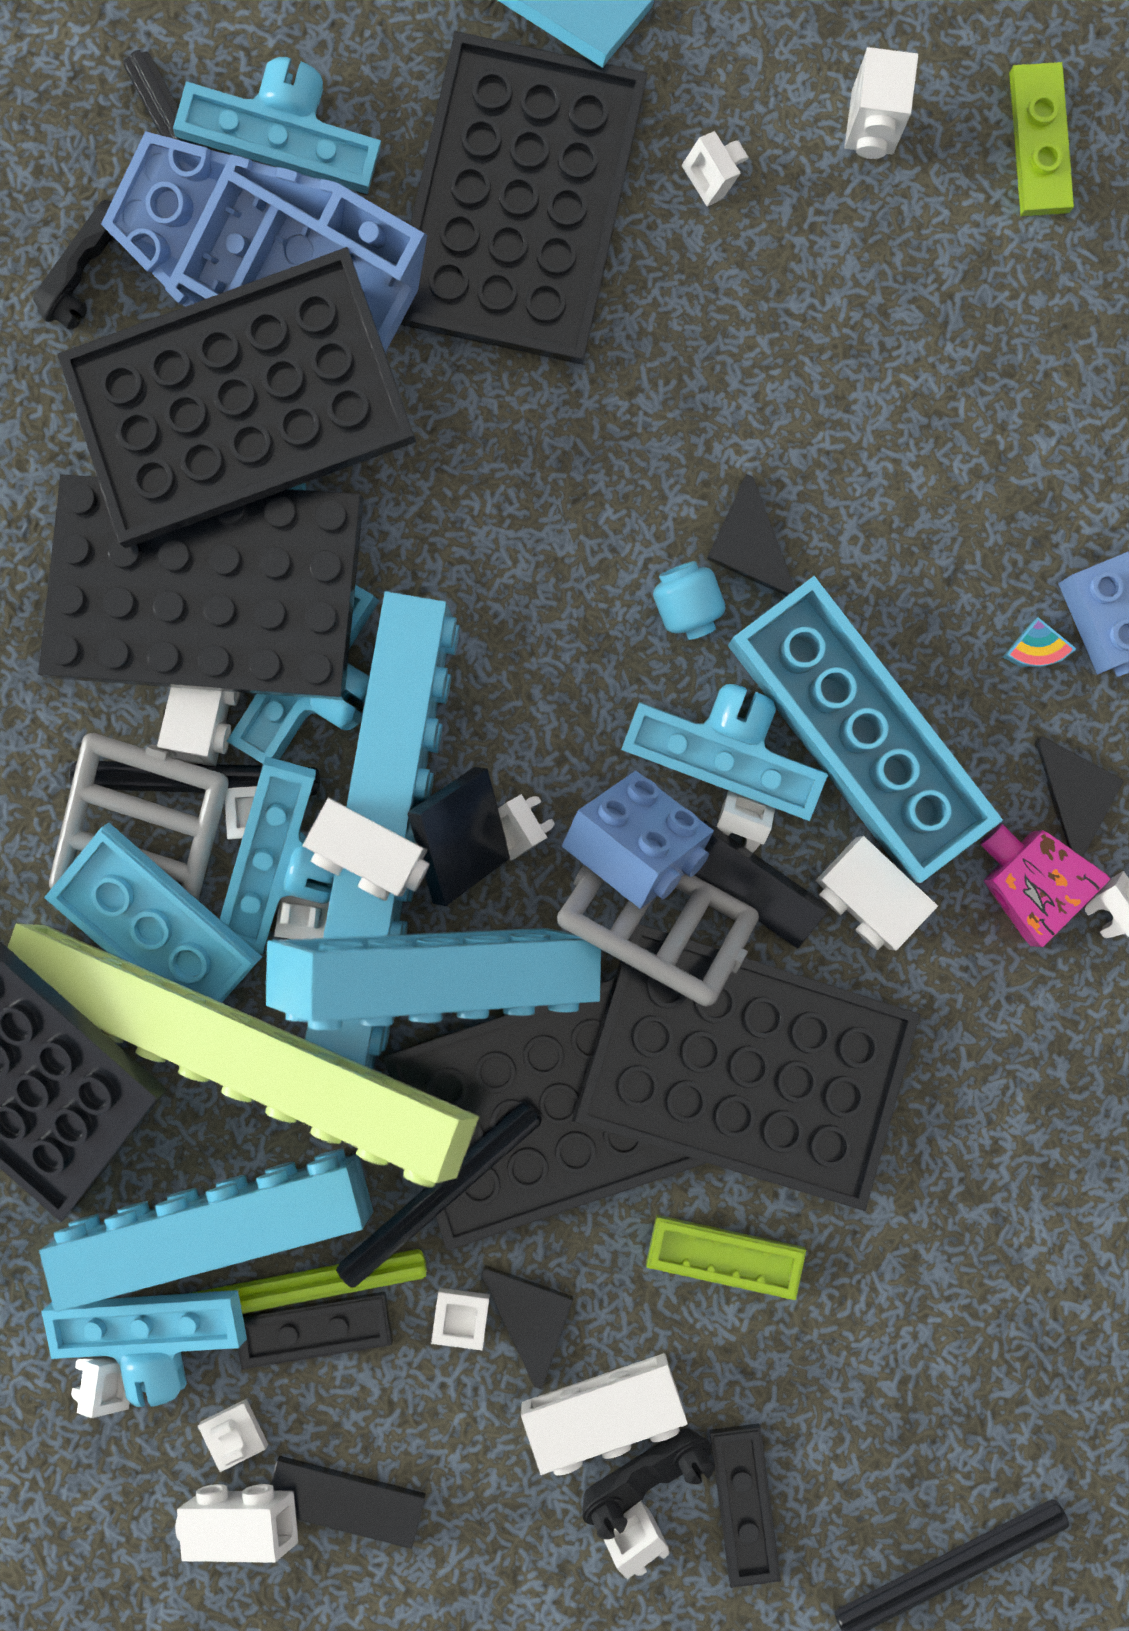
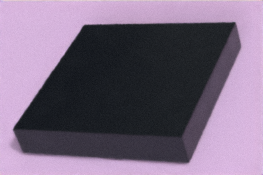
M473 767L407 812L416 844L427 849L422 860L430 864L425 877L433 904L447 906L510 859L488 768Z

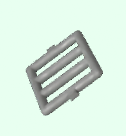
M97 733L86 734L82 740L49 878L50 889L74 862L77 850L82 851L96 835L82 830L88 804H93L193 836L187 864L143 849L140 850L176 882L182 883L181 886L199 900L229 785L228 778L222 773L169 757L171 751L157 748L153 744L144 749ZM100 756L205 789L199 817L94 784Z
M583 865L573 883L576 885V888L557 915L559 926L703 1006L713 1005L730 973H737L748 953L744 947L758 922L759 914L757 910L696 876L689 877L684 874L675 888L689 895L690 898L657 955H654L629 941L652 901L639 909L628 900L610 930L583 915L604 883L601 877ZM709 906L735 920L706 976L701 981L676 967L675 964Z

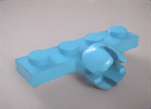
M288 57L274 58L267 63L259 93L253 99H243L186 81L173 126L175 137L271 166L296 171L302 175L337 182L348 189L361 193H369L381 148V140L323 123L316 118L323 91V80L315 68L301 61L294 85H292L293 75L288 72L292 59Z
M355 585L350 647L379 602L374 595ZM348 663L344 700L256 694L227 742L263 764L265 756L280 760L300 726L310 714H318L340 729L351 730L362 722L363 714L346 701L352 695L365 703L370 676Z
M726 684L719 690L711 714L704 723H695L639 702L621 750L810 821L828 773L774 753L765 747V738L776 712L775 704L769 697L755 692L746 717L743 719L738 717V713L747 689L736 684Z
M267 756L264 759L220 915V920L259 954H263L276 907L282 897L294 896L325 904L330 901L334 880L333 873L311 862L315 852L302 846L307 837L301 832L300 826L315 779L316 770Z
M238 1290L111 1298L59 1312H54L51 1302L41 1311L51 1359L94 1356L115 1358L120 1365L125 1396L136 1407L145 1406L143 1392L146 1393L148 1403L153 1407L175 1399L180 1390L185 1388L187 1381L181 1355L182 1351L240 1348L247 1340Z

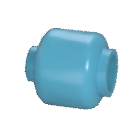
M692 561L676 566L659 575L661 582L655 587L653 597L667 631L678 634L686 632L688 640H692L716 630L714 621L724 614L726 607L714 572L710 568L698 567L697 562Z

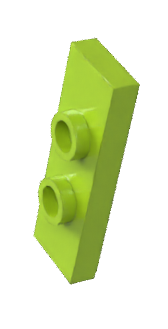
M1063 63L1013 65L1009 75L1020 216L1070 213L1074 208Z
M656 1214L646 1268L796 1300L806 1249L798 1245Z

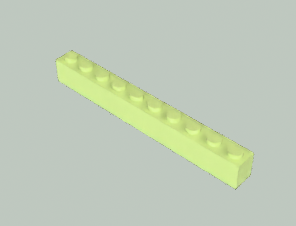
M33 924L15 925L7 948L114 1042L123 1043L125 1040L136 1045L135 1053L143 1058L156 1062L171 1061L179 1065L178 1073L189 1079L200 1082H208L210 1079L223 1085L221 1092L232 1099L243 1102H251L252 1099L267 1106L265 1112L273 1118L290 1123H295L296 1120L308 1124L312 1126L310 1133L321 1140L336 1144L345 1141L358 1147L356 1154L366 1161L379 1165H387L388 1162L405 1169L403 1176L414 1183L433 1187L435 1183L457 1178L479 1116L49 926Z

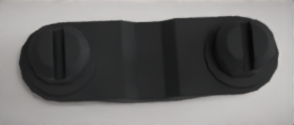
M102 200L37 289L33 301L44 321L52 322L56 319L67 329H74L80 324L74 315H78L81 318L85 317L87 313L86 303L81 302L72 294L82 281V271L88 262L93 258L99 257L110 241L115 240L119 243L101 225L112 201Z
M690 1428L682 1429L674 1437L658 1443L596 1482L584 1493L582 1511L584 1522L589 1525H595L599 1538L613 1539L615 1538L614 1529L621 1534L627 1526L628 1520L622 1512L643 1500L646 1492L659 1483H670L683 1474L685 1482L689 1484L702 1483L701 1474H704L707 1479L710 1478L715 1468V1464L709 1458L712 1449L710 1441Z

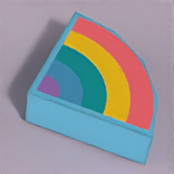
M1037 617L1004 654L1003 658L1020 667L1041 668L1062 661L1075 651L1076 648Z

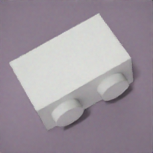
M867 47L851 93L844 149L856 150L859 156L869 159L882 158L886 154L893 155L911 115L918 61L917 53Z
M864 836L856 837L815 880L823 888L819 897L837 914L842 915L847 910L861 924L855 929L856 932L876 950H879L884 945L889 950L897 951L938 907L935 902Z

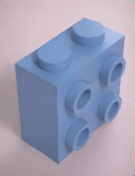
M1128 551L1072 574L1058 583L1097 675L1112 668L1117 677L1129 673Z
M634 771L577 811L562 847L616 889L622 896L641 909L657 896L665 899L675 889L684 874L692 877L701 869L709 856V853L704 849L714 830L698 819L693 812L685 809L659 789L653 781Z

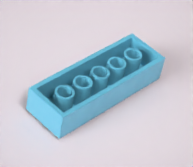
M815 576L731 639L728 644L729 649L763 693L774 702L776 710L822 770L828 773L829 779L895 865L913 883H922L1003 821Z
M549 928L267 940L266 1006L285 1012L286 1020L309 1021L308 1027L316 1030L341 1029L343 1027V1020L360 1019V1024L366 1026H388L393 1024V1016L409 1015V1020L413 1022H439L442 1020V1013L457 1012V1017L483 1019L489 1017V1009L502 1008L504 1014L524 1016L535 1014V1006L548 1005V1010L554 1012L579 1011V1003L600 1002L601 949L572 933Z
M336 1149L315 1156V1161L308 1163L307 1167L298 1170L296 1169L295 1162H288L266 1169V1174L257 1177V1181L248 1183L246 1175L235 1176L217 1182L216 1188L206 1191L205 1195L199 1196L197 1188H191L167 1196V1201L155 1205V1208L149 1209L148 1201H143L118 1209V1214L105 1218L104 1222H100L99 1214L69 1222V1227L54 1232L55 1240L39 1250L54 1312L363 1230L374 1211L360 1157L357 1154L345 1156L344 1149Z

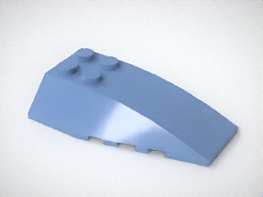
M145 131L101 223L146 271L151 272L166 287L165 290L178 303L184 306L347 247L352 256L385 353L418 292L427 241L425 233L337 182L313 178L281 167H272L244 157L220 153L203 146Z

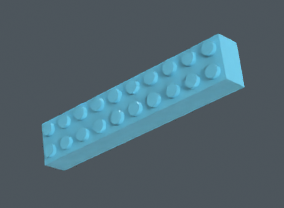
M385 591L347 808L416 844L407 812L419 805L420 802L431 797L434 773H430V770L426 769L429 752L438 753L443 724L439 723V719L435 717L438 703L447 704L451 674H448V668H444L446 654H456L460 625H456L457 618L452 616L445 601ZM343 868L339 876L334 874L323 938L407 934L408 922L400 921L403 902H412L414 891L407 888L403 896H396L390 893L387 900L384 901L359 888L358 884L362 877ZM360 1019L343 1020V1027L341 1029L316 1030L307 1026L305 1040L370 1069H374L376 1056H380L381 1051L385 1052L390 1025L366 1026L360 1024Z

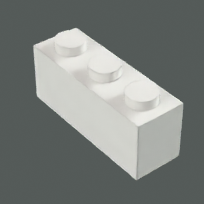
M665 1353L523 1401L521 1407V1418L540 1475L551 1471L554 1472V1475L558 1476L571 1473L583 1465V1460L601 1454L604 1459L618 1457L628 1452L633 1443L650 1438L652 1442L664 1441L677 1435L680 1431L679 1427L688 1425Z

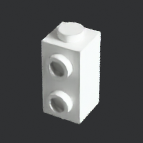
M171 687L157 748L171 751L169 757L178 760L216 767L219 753L225 754L229 746L227 740L231 735V725L226 724L229 706L237 705L241 692Z
M329 798L302 845L315 852L311 859L312 863L337 876L340 875L343 868L362 877L358 884L359 888L384 901L387 900L390 893L396 896H403L407 888L415 892L430 865L422 860L427 849Z
M214 1484L198 1489L195 1497L177 1508L178 1516L175 1531L177 1539L180 1541L182 1561L275 1563L298 1544L294 1491H274L273 1486L269 1484L250 1486L243 1491H228L226 1485Z

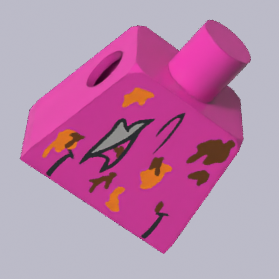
M1000 824L980 843L999 863L983 881L1030 946L1044 947L1111 880L1103 871L1044 830L1032 831L1020 842L1003 824Z

